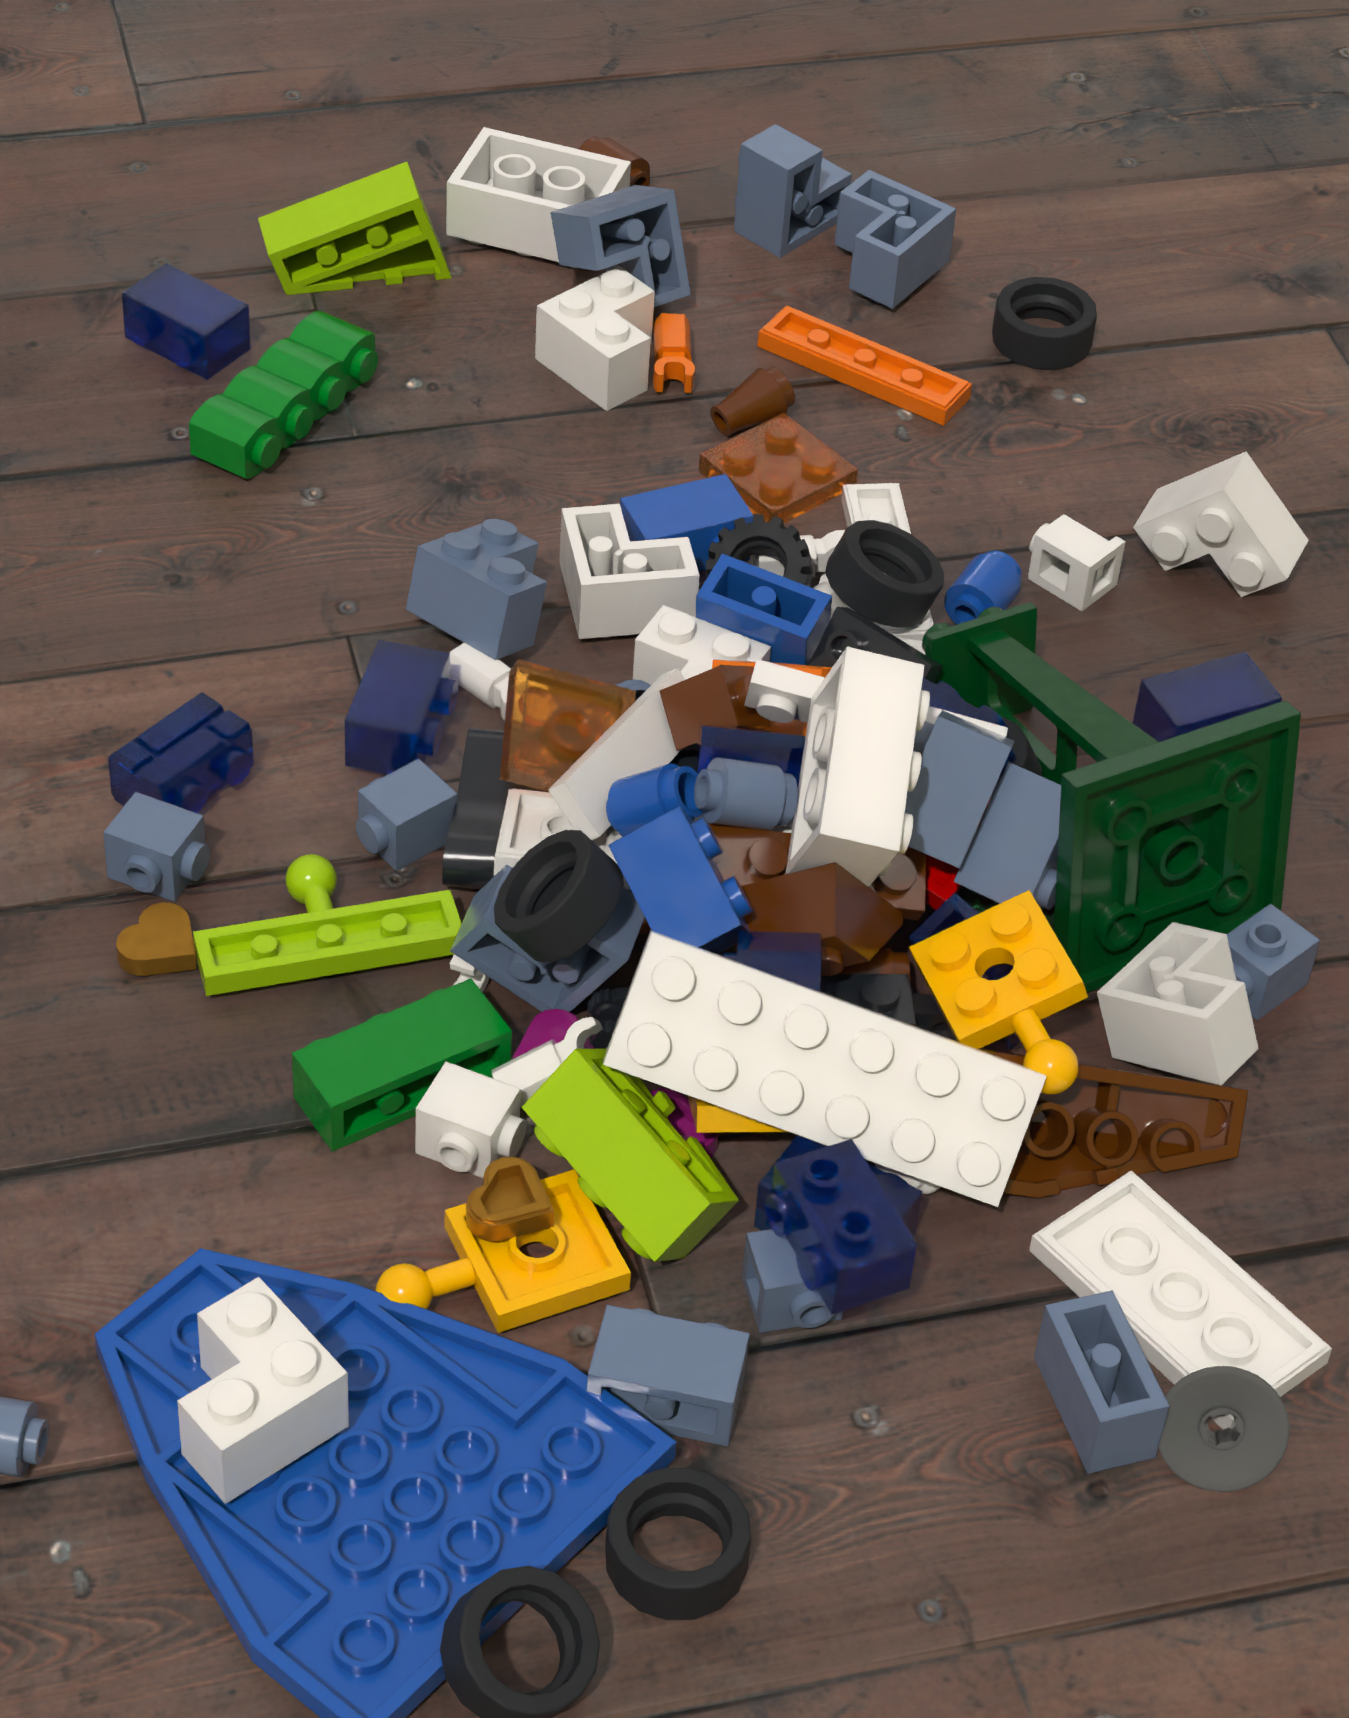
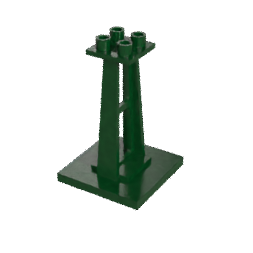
M1032 602L1002 610L999 607H990L981 612L977 619L950 626L947 623H937L926 631L922 639V648L925 655L943 665L930 691L929 706L967 717L978 715L1003 716L1018 724L1027 737L1042 767V777L1061 785L1054 933L1081 977L1086 992L1103 987L1172 922L1228 934L1269 904H1272L1281 911L1301 713L1285 700L1158 742L1035 654L1037 607ZM1034 706L1057 727L1056 756L1013 715L1031 710ZM1078 746L1097 763L1076 769ZM1007 758L1005 766L1010 762L1011 758Z

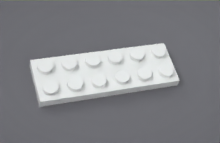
M652 930L650 931L603 1059V1065L996 1207L1000 1203L1047 1077L1045 1074Z

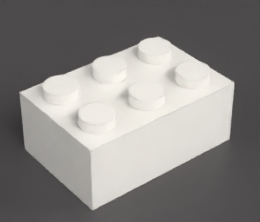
M483 127L447 181L446 235L465 239L473 244H486L515 251L523 256H536L559 262L550 212L630 187L631 162Z
M846 647L812 695L798 785V801L793 819L785 875L836 862L869 887L879 875H886L892 859L898 853L904 854L906 852L913 829V815L905 813L907 791L912 792L919 778L922 762L921 753L913 751L915 732L922 729L930 703L929 691L921 690L925 665Z

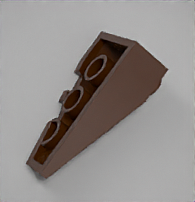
M834 862L742 885L741 887L753 908L752 913L744 916L752 936L718 953V955L753 968L814 976H833L842 972L843 967L870 961L903 925V913L838 863ZM645 917L633 946L642 953L651 931Z
M984 1048L978 1049L1023 1066L1024 1054ZM1078 1063L1079 1069L1076 1080L1067 1090L1052 1095L1040 1093L1003 1193L1041 1198L1060 1194L1062 1190L1092 1184L1104 1185L1113 1183L1129 1171H1133L1136 1175L1155 1171L1168 1172L1236 1158L1239 1154L1248 1090Z

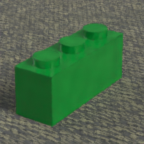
M472 978L446 989L435 990L426 997L391 1012L375 1015L362 1024L328 1038L317 1039L306 1047L292 1052L293 1097L333 1152L415 1117L416 1107L445 1062L493 1078L492 1070L511 1060L512 1030Z

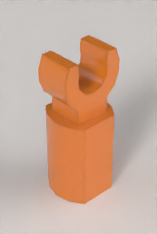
M661 313L653 326L655 358L653 388L656 392H663L664 382L669 379H676L684 384V393H691L694 389L695 365L692 363L689 320L685 314Z

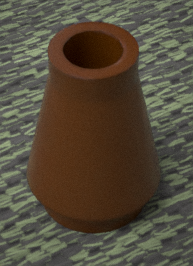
M774 366L766 370L757 368L724 400L711 408L712 421L718 431L728 437L737 431L786 416L788 408L795 403L794 390L786 375L779 368Z

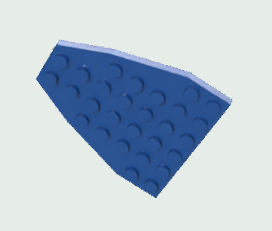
M202 1248L197 1250L94 1334L98 1358L145 1481L251 1661L320 1718H406L446 1679L440 1654V1645L444 1622L460 1597L503 1569L532 1566L554 1573L558 1572L607 1524V1518L614 1501L626 1486L639 1476L666 1468L675 1459L676 1441L606 1389H602L601 1395L587 1392L588 1376L565 1359L410 1303L391 1301L382 1293L354 1283ZM260 1277L347 1371L349 1426L225 1504L181 1453L177 1400L212 1380L201 1368L197 1313ZM517 1601L505 1602L491 1609L480 1626V1645L524 1603Z

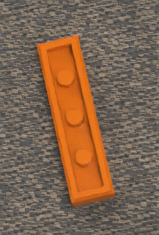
M785 306L758 331L757 347L942 426L971 397L972 383L790 306Z

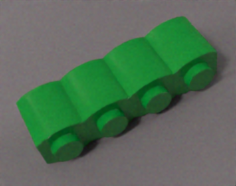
M315 311L309 314L295 327L289 338H283L274 343L263 354L257 365L247 367L237 374L226 387L223 394L214 395L198 408L189 421L190 454L245 479L252 478L264 469L271 467L276 462L281 449H285L298 439L304 438L310 431L313 421L321 419L330 411L336 410L347 392L356 389L362 383L371 379L378 364V355L375 352V333L323 311Z

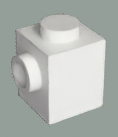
M445 1062L416 1107L415 1153L438 1161L451 1170L467 1172L483 1178L486 1168L493 1161L503 1157H515L522 1145L527 1122L520 1118L521 1088Z

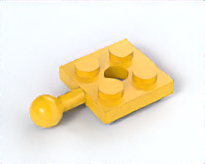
M1030 890L909 946L914 962L957 1042L980 1049L1016 1032L1027 1052L1024 1057L1023 1066L1047 1076L1041 1093L1058 1094L1067 1090L1074 1083L1079 1069L1075 1052L1066 1043L1051 1039L1041 1020L1088 998L1081 977ZM1010 964L1014 966L1011 972L1001 979L987 980L982 978L984 972L994 965Z
M575 1169L541 1179V1183L554 1209V1227L502 1241L491 1242L481 1240L468 1229L466 1203L446 1209L444 1228L460 1259L428 1269L427 1271H423L412 1264H396L382 1273L376 1284L375 1291L382 1293L391 1301L410 1303L427 1310L433 1297L474 1285L497 1333L628 1291L630 1290L631 1272L592 1200L579 1187L577 1182L579 1176ZM530 1242H540L545 1246L552 1247L555 1251L546 1257L533 1258L523 1254L519 1248Z

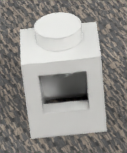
M1063 514L1052 523L1043 524L1034 534L1029 546L1032 556L1028 579L1078 610L1083 611L1117 586L1126 541L1117 536L1108 541Z

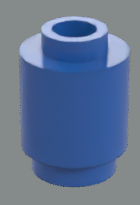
M997 550L975 556L945 593L944 606L955 624H960L977 619L981 612L990 607H999L1002 610L1008 609L1021 589L1022 573L1018 563L1010 555Z
M670 763L616 780L610 787L606 803V813L610 824L624 837L678 806L694 821L696 817L702 815V810L697 808L694 800V787L698 773L689 766L680 767Z

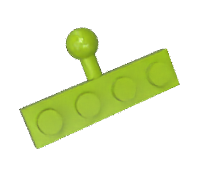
M306 854L298 857L290 864L286 872L285 882L289 894L296 901L306 906L307 913L193 931L196 959L206 996L454 955L450 950L462 923L451 890L333 909L330 897L337 885L335 868L326 858L320 855Z

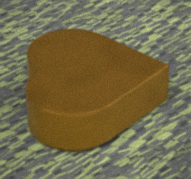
M160 902L150 905L139 916V924L128 926L117 937V961L120 967L127 973L136 976H148L197 969L196 952L189 916L186 910L177 904Z
M503 1157L493 1161L486 1168L483 1176V1185L475 1188L469 1194L466 1202V1222L471 1233L481 1240L491 1242L502 1241L554 1227V1209L534 1167L521 1158Z

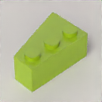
M407 161L258 218L268 256L286 295L353 289V282L384 279L386 285L403 284V277L434 274L435 280L452 279L440 241Z
M574 1049L521 1107L536 1124L534 1128L536 1137L549 1151L557 1156L564 1157L580 1175L577 1182L581 1190L594 1203L608 1208L624 1226L622 1229L624 1240L637 1254L646 1259H652L654 1262L685 1258L739 1201L698 1139L690 1136L685 1141L672 1126L667 1117L676 1107L665 1092L658 1091L653 1097L641 1078L603 1065L607 1049Z

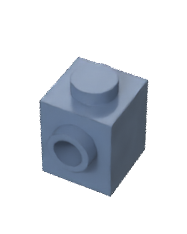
M417 759L384 777L373 780L369 785L358 790V820L355 825L357 835L369 852L373 854L378 853L392 868L398 871L445 845L455 803L458 802V794L426 764Z
M138 792L132 795L103 832L107 878L129 885L140 892L151 893L173 902L177 901L191 881H198L202 877L209 862L210 847L205 844L203 815Z
M1269 904L1227 934L1236 980L1245 983L1251 1015L1257 1021L1308 984L1320 940L1272 904Z
M829 1220L746 1234L742 1280L759 1333L793 1327L814 1328L829 1321L842 1319L846 1290L853 1289L855 1286V1270L849 1249L846 1246L838 1248Z

